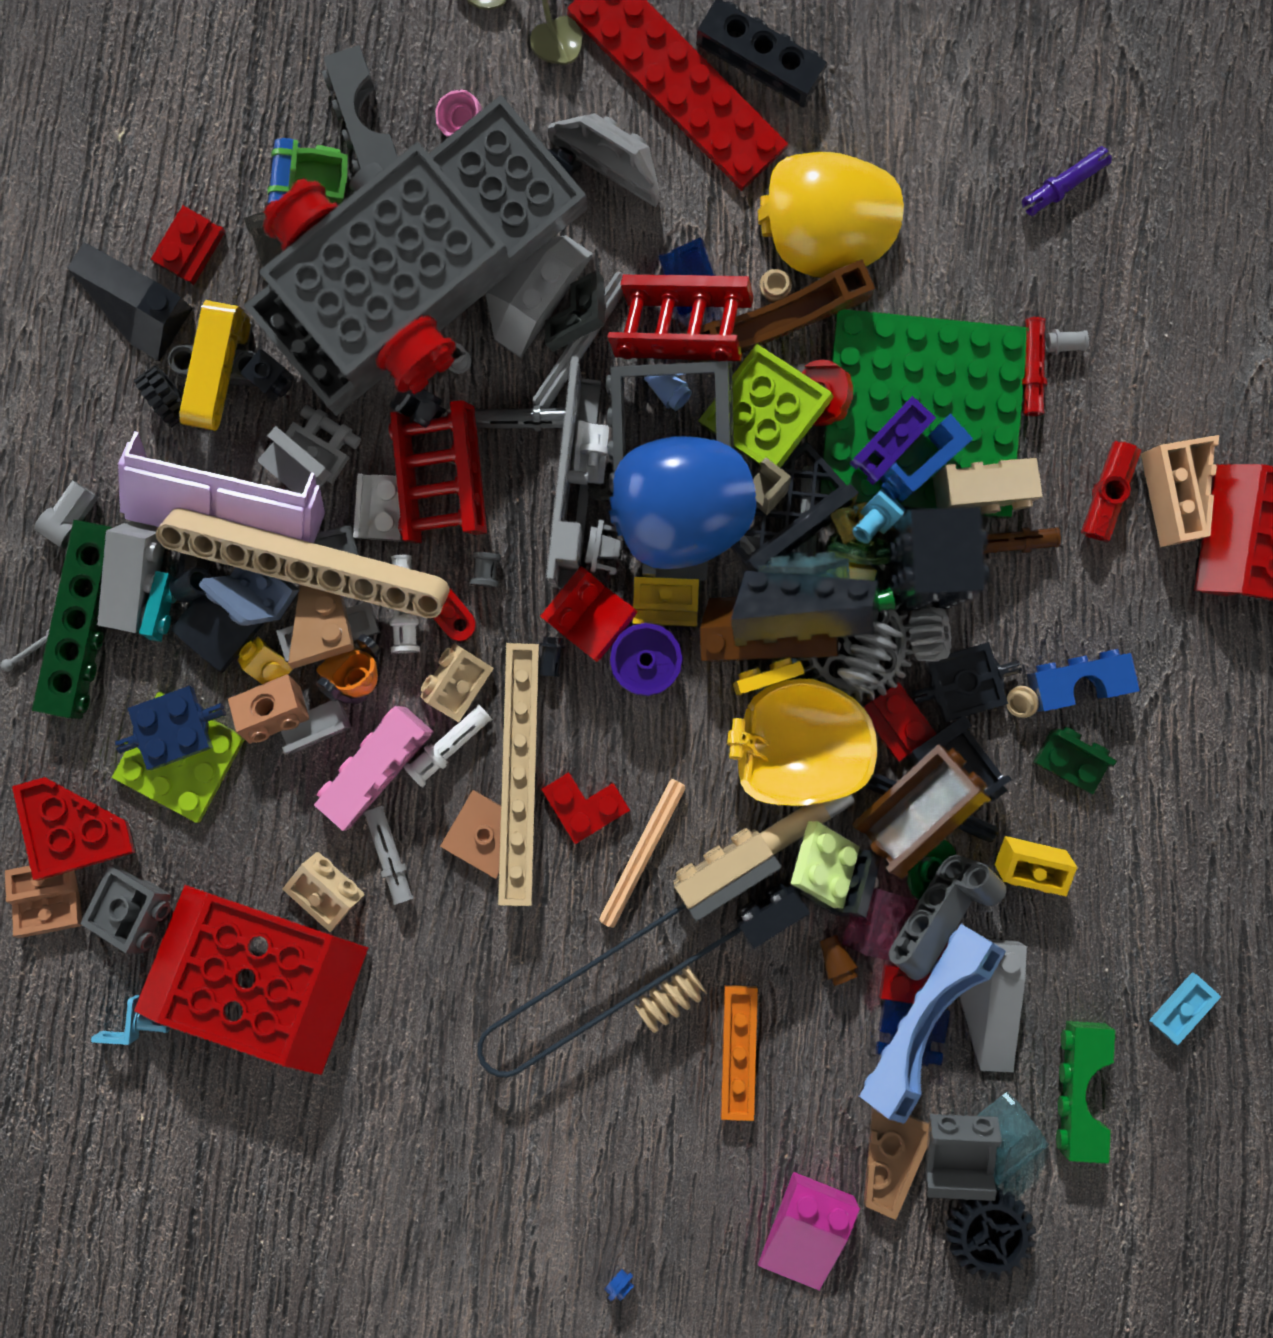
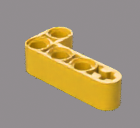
M209 300L204 301L180 406L181 424L213 431L218 429L224 409L237 343L245 344L250 334V318L241 307Z

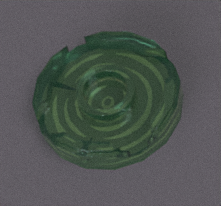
M844 532L833 533L828 537L827 552L839 559L864 565H883L890 561L891 551L888 544L873 536L869 543H862L855 536L853 538H845L846 533Z

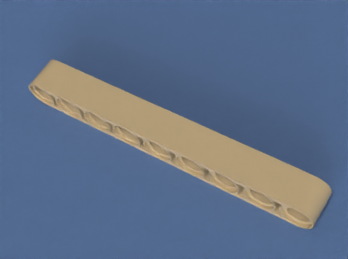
M184 508L173 509L155 533L158 542L169 550L424 618L437 617L450 592L447 582L438 576Z

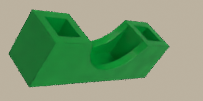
M1066 1021V1030L1061 1032V1047L1065 1052L1064 1063H1061L1059 1067L1060 1082L1063 1083V1094L1059 1096L1057 1104L1058 1114L1061 1116V1129H1058L1056 1132V1145L1069 1161L1109 1164L1111 1130L1090 1114L1086 1104V1090L1090 1079L1098 1070L1114 1063L1115 1029L1105 1023Z

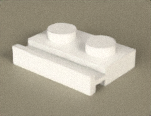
M358 474L353 537L355 539L402 542V536L398 529L400 508L396 476Z

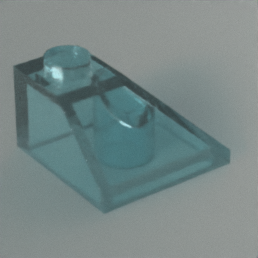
M1008 1091L977 1115L998 1117L1002 1141L1001 1146L997 1147L994 1168V1181L997 1185H1000L1049 1146L1039 1128Z

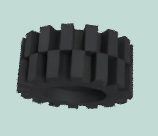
M154 365L134 379L136 387L148 401L147 403L152 406L155 413L169 427L173 428L180 423V406L183 394L161 368Z

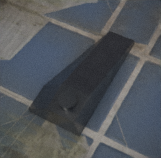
M83 242L67 267L128 342L160 362L193 308L182 297L86 242Z

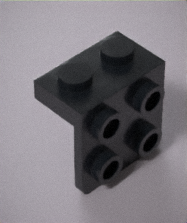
M859 850L844 909L833 908L795 887V890L803 898L836 916L866 918L882 856L876 854L873 850Z

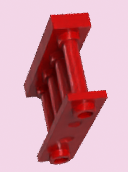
M623 274L620 285L626 303L630 305L624 332H609L607 337L616 358L716 360L719 362L741 361L742 354L738 337L732 334L737 309L752 308L754 296L749 276ZM643 306H661L655 333H637ZM676 306L693 307L687 334H668L674 307ZM706 307H724L719 335L700 334Z
M463 400L450 402L451 412L448 416L432 419L427 428L416 422L410 423V417L398 412H390L391 423L388 430L394 447L400 508L398 529L403 541L419 544L422 543L421 531L458 525L463 528V532L469 534H487L475 407ZM451 429L453 432L454 444L451 448L413 454L411 436ZM451 461L456 463L457 477H455V480L416 486L415 467ZM454 493L459 495L461 509L458 512L423 518L419 517L418 499Z

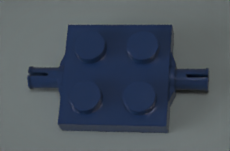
M187 686L127 708L133 725V735L115 741V746H118L116 749L120 754L138 748L142 753L146 769L152 771L212 749L213 746L208 734V721L226 716V711L223 710L225 708L222 703L204 709L198 703L194 687Z

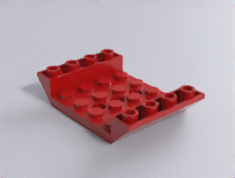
M1216 464V475L1212 476L1211 495H1214L1211 534L1208 537L1202 538L1194 591L1225 597L1238 594L1273 601V466L1264 464Z
M184 885L134 1011L156 1023L285 1067L322 1075L369 947ZM257 937L265 938L268 943V949L262 956H255L251 952V943ZM250 969L254 972L256 980L253 986L245 989L239 985L238 976L243 970ZM233 1001L240 1003L243 1008V1014L237 1021H231L226 1016V1007Z

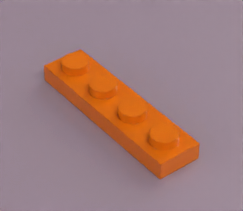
M724 985L721 1120L754 1121L757 986Z

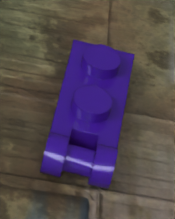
M911 396L849 464L855 470L859 468L868 476L866 480L874 485L936 417L917 399ZM873 452L883 460L877 467L867 459Z

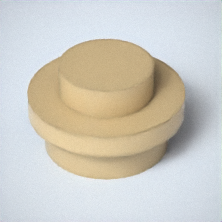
M771 269L763 274L759 288L763 297L769 301L776 302L789 295L792 283L786 272L780 269Z
M1017 686L1008 693V704L1006 705L1012 715L1027 718L1037 712L1039 699L1031 688Z

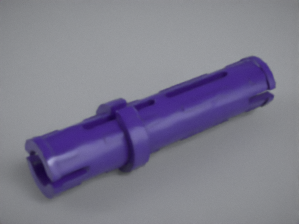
M1100 146L1057 177H1050L1045 180L1041 188L1022 199L1023 208L1035 202L1033 206L1025 210L1026 213L1034 216L1050 203L1059 202L1064 198L1065 193L1110 165L1112 162L1111 155L1098 161V158L1109 151L1105 147Z

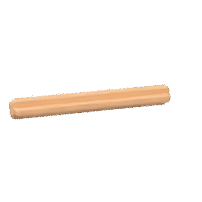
M671 779L599 918L602 924L610 928L616 926L685 791V785L677 780Z

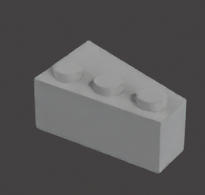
M128 521L106 530L98 626L133 633L140 631L156 571L160 572L165 552V547L156 539L155 533L158 527Z

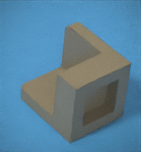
M766 457L761 462L760 471L753 478L756 492V507L768 515L787 494L791 476Z

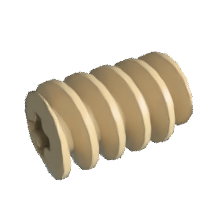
M689 966L682 969V975L678 973L672 975V982L669 983L665 980L660 983V990L655 987L649 990V998L645 995L638 997L640 1002L638 1006L634 1004L641 1018L653 1033L659 1030L657 1020L663 1025H668L669 1018L667 1013L678 1018L680 1016L678 1005L685 1010H689L691 1008L689 997L699 1003L701 1001L699 990L707 994Z

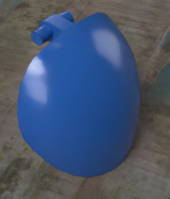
M675 436L663 438L641 445L627 453L617 466L613 482L614 496L609 497L612 509L609 511L611 524L615 523L617 536L623 535L631 554L641 563L659 569L691 567L717 557L741 540L750 528L756 510L754 481L749 467L742 456L732 447L720 441L698 437Z

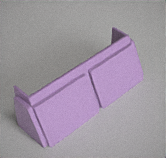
M134 432L118 463L120 512L124 513L126 520L159 527L173 509L184 508L314 543L325 515L320 486H316L314 473L310 474L303 494L149 459L138 432Z

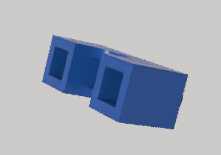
M1119 649L1099 652L1100 659L1088 661L1087 655L1067 659L1068 666L1056 668L1055 662L1036 666L1037 672L1027 674L1029 687L1037 694L1039 699L1037 712L1076 705L1073 690L1075 683L1081 677L1089 679L1094 684L1098 699L1140 691L1132 654L1120 655Z

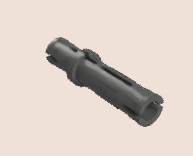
M534 405V409L475 408L477 429L534 428V431H542V428H564L566 408L548 409L541 408V405Z

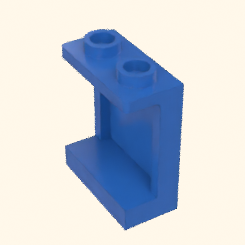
M951 414L927 436L940 450L911 476H907L895 463L880 478L884 483L881 485L882 489L891 499L895 500L897 498L902 503L973 440Z

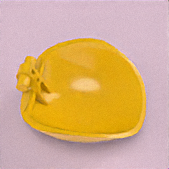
M834 152L797 154L786 157L777 163L772 171L769 195L760 197L761 208L758 209V224L761 225L763 237H773L777 252L790 267L801 273L823 278L832 271L863 259L867 267L890 249L902 226L903 196L895 178L887 171L869 162Z
M791 679L764 688L753 697L747 706L744 718H734L732 730L728 731L727 745L730 747L729 758L738 760L740 783L746 793L755 800L764 803L785 806H807L849 796L863 788L874 772L877 758L876 732L868 713L854 698L842 690L815 679Z

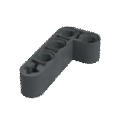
M960 855L948 857L941 864L889 951L890 961L912 980H920L927 976L971 902L975 901L987 906L996 905L1006 894L1005 883L984 863Z

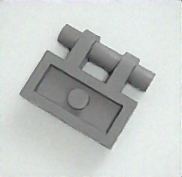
M305 405L300 415L309 420L306 426L303 428L292 422L285 434L332 473L327 481L333 485L349 460V457L339 450L344 444L356 449L361 442V438L353 434L352 429L347 425H339L329 419L328 414L323 410H315L309 405ZM323 429L333 435L329 443L315 436L318 430Z

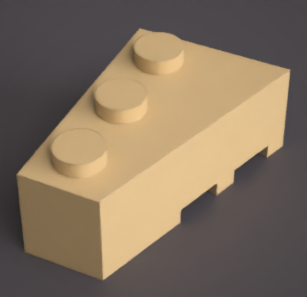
M1037 458L1002 460L996 464L983 465V462L972 463L971 467L956 469L955 464L945 465L932 477L937 509L980 507L981 514H991L1001 511L1000 506L1012 505L1013 510L1033 507L1032 502L1043 497Z

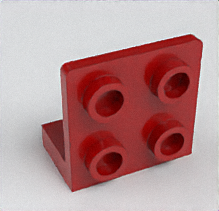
M580 566L540 617L594 661L598 662L616 641L619 634L624 631L637 615L638 611L605 587L589 571Z

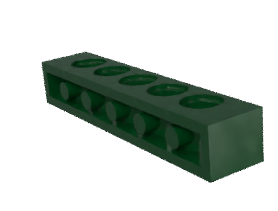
M73 519L32 711L65 718L82 719L83 713H86L89 708L90 696L88 695L90 682L94 680L97 672L95 658L97 650L102 647L104 640L102 626L97 624L106 530L113 527ZM98 550L100 558L96 564L92 565L90 556L94 551ZM91 581L93 590L89 596L85 597L83 588L87 582ZM84 613L86 622L79 629L76 623L77 617ZM76 644L79 648V654L76 659L72 660L70 649ZM69 676L72 680V686L66 692L63 688V681Z

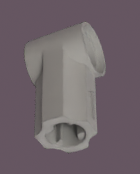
M72 481L55 506L48 508L39 516L35 524V530L61 549H67L73 519L83 521L99 497L79 483Z

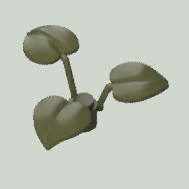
M466 0L471 5L484 10L496 9L506 3V0ZM542 0L547 23L539 24L532 30L530 36L531 48L538 58L546 62L560 65L571 64L578 58L581 52V30L578 24L569 16H561L552 21L548 0Z

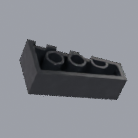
M745 571L731 617L735 646H745L747 641L763 639L764 644L777 643V638L798 636V640H810L816 634L825 633L829 637L873 634L879 613L878 581Z

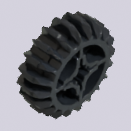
M996 1187L995 1201H966L965 1199H958L962 1207L960 1209L951 1207L950 1212L955 1219L946 1220V1225L951 1231L945 1234L947 1241L952 1243L949 1246V1250L952 1255L957 1256V1263L961 1267L966 1266L968 1273L971 1275L978 1272L981 1279L984 1280L987 1279L990 1272L993 1278L998 1281L1003 1271H1005L1008 1277H1012L1013 1272L1011 1268L1015 1265L1018 1269L1023 1270L1024 1266L1020 1260L1022 1258L1032 1259V1255L1027 1248L1036 1247V1241L1030 1236L1037 1233L1035 1226L1030 1223L1033 1220L1032 1214L1029 1211H1025L1026 1205L1021 1200L1015 1201L1014 1194L1009 1191L1003 1195V1191L999 1187ZM1000 1210L1010 1215L1005 1218L1002 1215L990 1217L987 1211ZM976 1217V1225L972 1229L968 1230L971 1222ZM986 1222H988V1224L992 1228V1232L994 1234L992 1236L995 1240V1244L989 1237V1229L987 1227ZM1013 1236L1010 1244L1005 1248L1006 1241ZM990 1249L995 1255H980L973 1252V1250Z

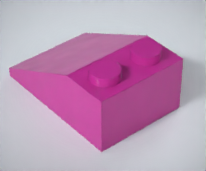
M793 1172L759 1259L758 1266L820 1290L848 1241L860 1208L855 1197Z

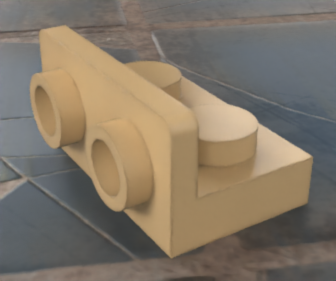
M454 643L451 648H447L442 653L439 659L440 665L434 675H429L421 687L422 693L420 698L430 706L460 722L494 668Z
M316 852L301 864L282 889L329 932L338 926L352 907L364 896V892L352 880L348 879L329 859L319 852Z

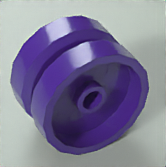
M642 623L630 626L619 634L612 645L610 663L613 675L621 687L632 694L647 697L660 694L672 686L681 670L682 654L680 645L671 632L660 625ZM646 653L647 656H652L653 660L650 665L644 666L640 663L642 654Z

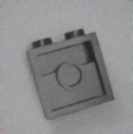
M109 865L80 924L126 954H143L156 941V935L153 932L158 922L165 919L170 912L171 907L168 902L171 894L150 881L138 879L119 866Z

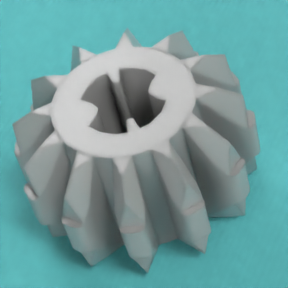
M935 607L914 610L909 620V642L912 644V652L915 654L918 661L933 662L948 658L952 648V636L949 617L946 615V611L943 608Z

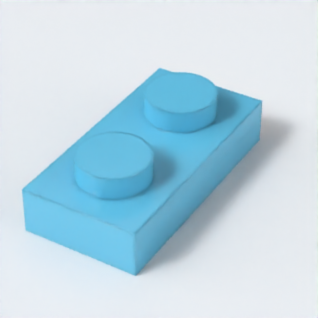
M1191 973L1149 1021L1169 1040L1179 1045L1221 996L1197 974Z

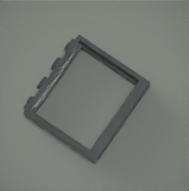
M730 362L610 367L611 375L606 377L607 394L611 395L612 408L607 410L608 427L612 428L613 441L608 443L609 459L614 462V473H611L609 476L611 493H614L613 482L617 466L626 456L624 378L715 373L716 440L734 449L732 364Z

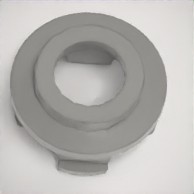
M599 520L598 527L591 526L585 563L591 564V573H595L596 569L610 571L609 575H615L617 572L616 568L597 563V558L618 559L620 557L622 541L602 535V531L616 532V527L604 525V520Z

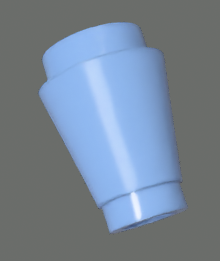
M674 375L644 377V380L666 408H672L674 411L682 408L692 394V391L688 388V383Z

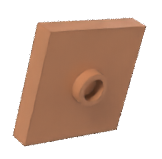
M472 790L440 845L443 849L495 879L499 875L501 805Z

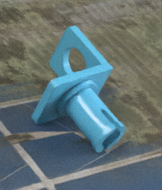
M880 489L860 511L864 518L853 528L854 536L862 543H869L878 531L884 534L904 515L905 508L896 499H891L883 489Z
M137 994L128 999L125 1032L100 1031L92 1036L91 1042L129 1045L139 1038L140 1030L168 1033L170 1027L156 1023L135 1012L134 1009L140 997Z

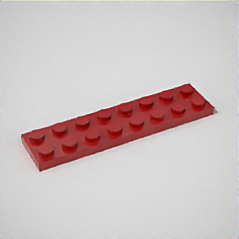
M574 0L567 7V15L741 191L787 149L788 143L647 0Z

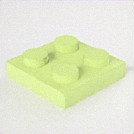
M808 821L791 884L833 908L844 909L860 847L822 823Z

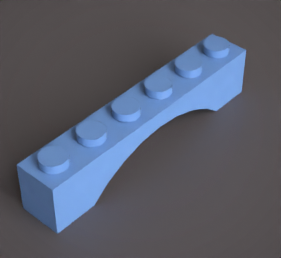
M960 924L959 928L951 934L943 955L933 965L931 975L926 984L917 992L914 1004L907 1016L903 1017L899 1022L898 1031L893 1040L882 1051L881 1060L874 1072L866 1078L864 1089L860 1094L863 1100L888 1119L903 1124L906 1123L922 1095L920 1080L922 1058L927 1040L935 1023L944 1010L959 995L975 985L990 980L1006 950Z

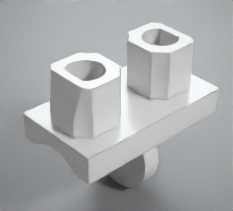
M578 420L575 426L571 470L589 472L588 483L602 484L606 456L608 455L609 427L608 425H598Z

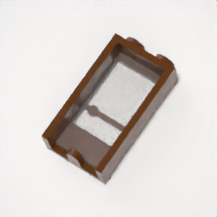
M938 744L852 823L855 829L866 834L872 841V844H870L872 850L887 860L889 865L886 869L902 879L909 874L908 871L981 805L991 800L984 791L987 787L986 783L974 771L971 774L966 771L963 766L967 762L954 748L948 751Z

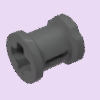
M473 552L475 569L474 578L470 579V584L483 587H498L499 582L496 581L497 564L501 560V555L488 552Z

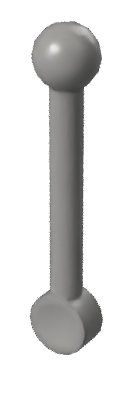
M49 629L46 632V636L13 658L3 660L0 665L1 669L6 672L11 671L14 668V664L46 644Z

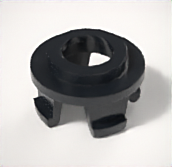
M425 389L416 394H413L411 391H398L394 401L391 400L389 404L392 409L405 416L411 417L413 415L412 420L425 428L428 427L432 419L440 418L442 413L445 414L447 411L440 406L443 400Z

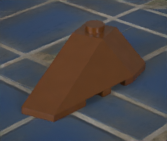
M737 596L709 598L700 627L701 661L730 662L787 659L790 657L791 659L839 657L838 637H829L827 633L816 634L810 640H798V636L777 638V643L764 644L763 639L747 641L745 646H735L731 617Z

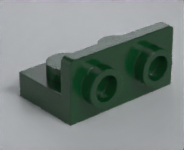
M1064 727L1063 730L1051 729L1033 763L1082 791L1093 795L1107 768L1114 767L1117 760L1109 756L1111 751L1097 743H1092L1090 746L1081 741L1082 735L1068 727Z

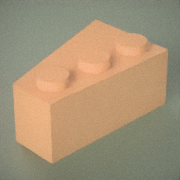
M1219 435L1163 444L1141 453L1160 547L1187 543L1210 536L1214 495H1211L1212 476L1216 475L1217 465L1213 464L1215 446L1219 445Z

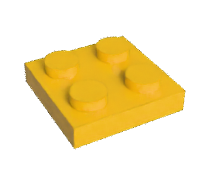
M790 657L770 664V671L761 673L758 667L738 674L739 681L733 683L736 696L805 674L801 661L792 663Z

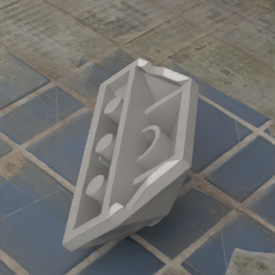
M595 113L550 123L547 128L549 142L557 147L562 146L576 154V159L654 207L658 205L660 190L650 147L647 146L646 141L642 137L634 133L629 135L621 130L619 124L609 117L602 118Z
M568 236L553 237L486 293L495 341L522 358L545 325V321L550 318L571 288V283L576 281L588 264L593 253Z

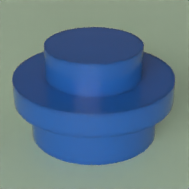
M621 1269L604 1288L610 1295L608 1297L610 1301L615 1297L621 1301L634 1287L630 1282L634 1276L631 1272L627 1274Z

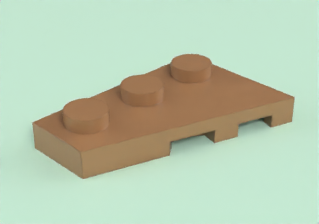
M300 585L288 660L289 666L294 669L354 650L355 647L343 596Z
M872 1107L864 1204L866 1207L894 1220L897 1219L927 1149L929 1123L910 1115L906 1123L903 1124L888 1119Z

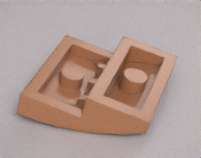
M30 865L5 870L6 902L12 904L14 937L24 938L83 926L80 924L82 921V911L75 870L40 881L33 880Z

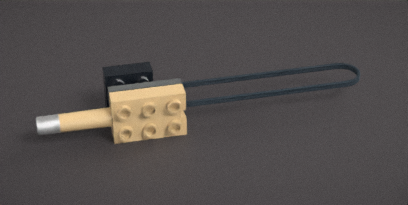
M852 794L820 804L802 806L761 833L755 829L750 831L745 828L731 837L733 843L722 849L718 845L703 855L705 861L695 867L692 863H689L676 872L677 878L673 882L675 889L684 901L683 904L488 1027L482 1033L477 1045V1056L481 1066L488 1073L496 1077H511L519 1074L741 931L753 949L809 915L810 911L798 892L790 884L783 886L782 883L777 884L765 893L767 898L758 904L753 900L738 910L740 915L735 919L739 927L518 1068L511 1071H498L485 1061L483 1043L493 1030L686 907L697 922L781 868L774 855L802 838L808 821H818L823 824L853 805L855 799Z

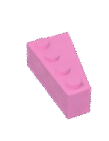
M395 706L384 716L377 729L360 744L361 748L354 757L350 756L338 769L340 774L333 782L328 781L318 791L317 796L319 799L314 806L342 831L350 829L362 816L363 812L369 808L404 768L403 766L413 758L435 732L407 707Z

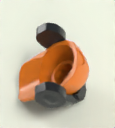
M361 634L356 640L362 651L354 649L329 657L317 667L316 671L322 678L316 685L329 699L359 704L376 688L380 680L378 675V654L381 650L369 636Z

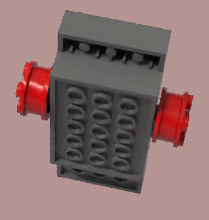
M500 95L429 154L417 141L384 169L377 162H372L361 168L350 182V189L354 194L340 205L331 203L326 198V189L318 181H307L303 178L295 182L289 192L284 194L279 200L271 202L264 209V215L266 216L263 224L264 231L268 236L277 238L280 241L283 252L259 271L269 285L243 306L336 416L388 373L394 377L395 388L398 391H411L413 394H416L428 384V379L437 371L439 373L445 371L454 362L452 354L456 343L449 337L444 338L439 331L588 209L586 194L504 97Z

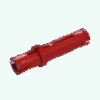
M1030 317L1024 321L1025 327H1029V330L1027 332L1026 328V363L1024 378H1022V385H1024L1023 415L1029 417L1041 416L1045 412L1044 388L1047 387V378L1044 371L1046 319L1043 317Z

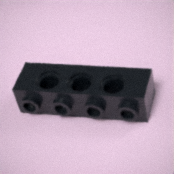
M715 0L697 29L696 45L803 108L824 75L827 61L823 60L818 52L804 49L796 44L789 35L779 34L770 29L762 19L752 18L743 13L733 2ZM732 31H737L741 33L742 36L735 38L730 36L728 33ZM764 47L769 50V53L761 54L756 49ZM791 63L794 64L797 68L794 70H788L783 66V64Z

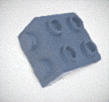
M236 567L229 576L204 578L199 584L200 588L206 592L209 600L221 605L230 613L229 616L234 622L243 626L280 620L299 592V589L289 581Z

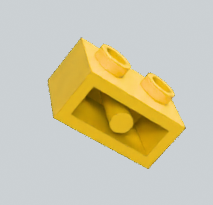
M1008 836L1004 837L995 862L1003 882L1066 897L1077 870V866L1067 850Z

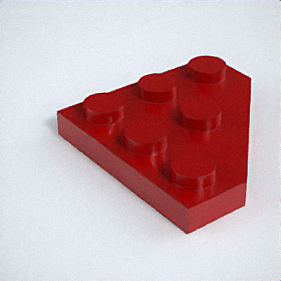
M46 777L12 786L33 880L40 881L135 853L128 822Z

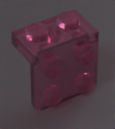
M874 886L866 918L850 917L842 945L867 956L890 961V948L919 900L894 894Z

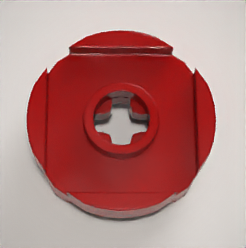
M815 360L804 366L806 369L801 373L821 386L824 385V388L831 391L834 396L813 426H826L835 421L843 420L847 415L853 397V384L850 374L829 360Z

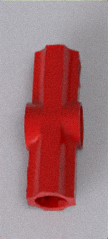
M1119 441L1112 443L1099 482L1092 489L1093 499L1081 530V534H1084L1086 537L1104 542L1110 541L1122 504L1130 495V482L1142 451L1136 445ZM1107 484L1115 488V499H1111L1106 494Z

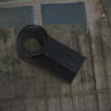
M180 553L177 575L171 579L169 584L170 592L176 600L186 603L206 594L199 584L204 578H212L209 573L210 560Z

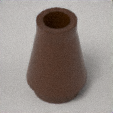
M837 935L819 941L827 979H831L834 986L858 977L855 970L858 967Z

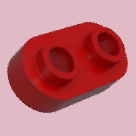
M449 588L450 592L446 603L443 605L440 614L433 619L449 638L455 641H466L476 632V619L454 591ZM458 620H465L466 628L463 631H457L455 628Z

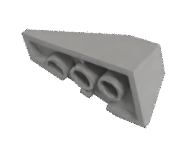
M988 939L1006 950V953L990 980L975 985L959 995V1001L965 1014L979 1070L1013 1072L1025 987L1027 946L1016 940Z

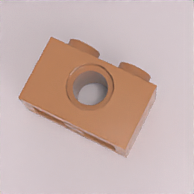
M288 674L228 698L236 732L249 744L265 741L270 735L282 730L294 729L300 723L309 720L301 687Z

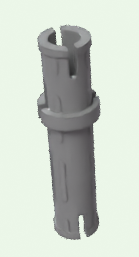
M379 806L363 812L366 816L373 843L383 869L380 873L382 878H386L393 904L396 905L413 899L404 872L407 868L405 863H401L384 807ZM379 825H380L381 830H382V833H383V837H384V840H385V843H386V846H387V849H388V853H387L386 850H385V847H384V844H383V841H382V838H381V835H380V832H379V829H378V826H379ZM389 857L391 858L399 885H397L389 862Z

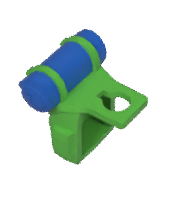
M290 138L274 140V149L271 152L270 186L267 189V194L269 195L268 205L275 200H279L290 191L295 182L303 178L307 181H318L325 187L326 198L331 203L342 204L347 181L348 155L341 153L340 149L325 147L324 145H317L315 148H301L299 140Z

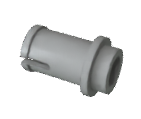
M1054 329L1051 333L1045 335L1046 352H1051L1052 355H1058L1063 351H1086L1088 348L1089 336L1085 330L1060 332L1058 329Z
M456 343L452 354L454 362L448 369L453 373L461 374L470 368L471 357L462 345Z

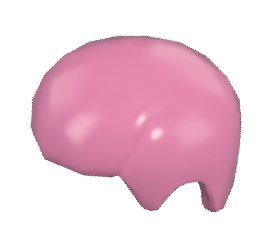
M466 90L450 91L440 98L435 109L436 125L445 136L449 137L482 110L481 104L477 98Z

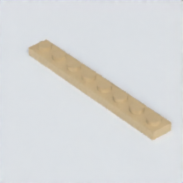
M506 643L498 905L531 906L539 644Z

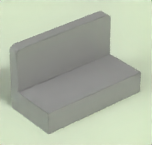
M275 426L267 435L273 442L260 456L258 462L293 492L303 494L311 473H314L316 486H320V488L332 475L331 472L278 427Z
M338 699L337 701L331 700L308 710L309 720L300 723L294 729L282 730L281 733L286 743V746L282 747L284 754L295 753L352 728L341 701Z

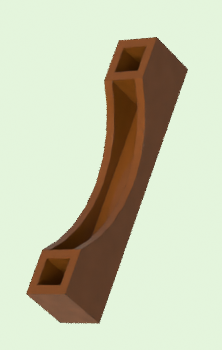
M863 259L832 271L818 281L783 299L736 316L732 335H737L741 353L753 349L756 343L763 345L833 316L838 311L869 301L875 287ZM722 320L702 325L700 334L719 335ZM688 360L689 363L719 362L716 360Z

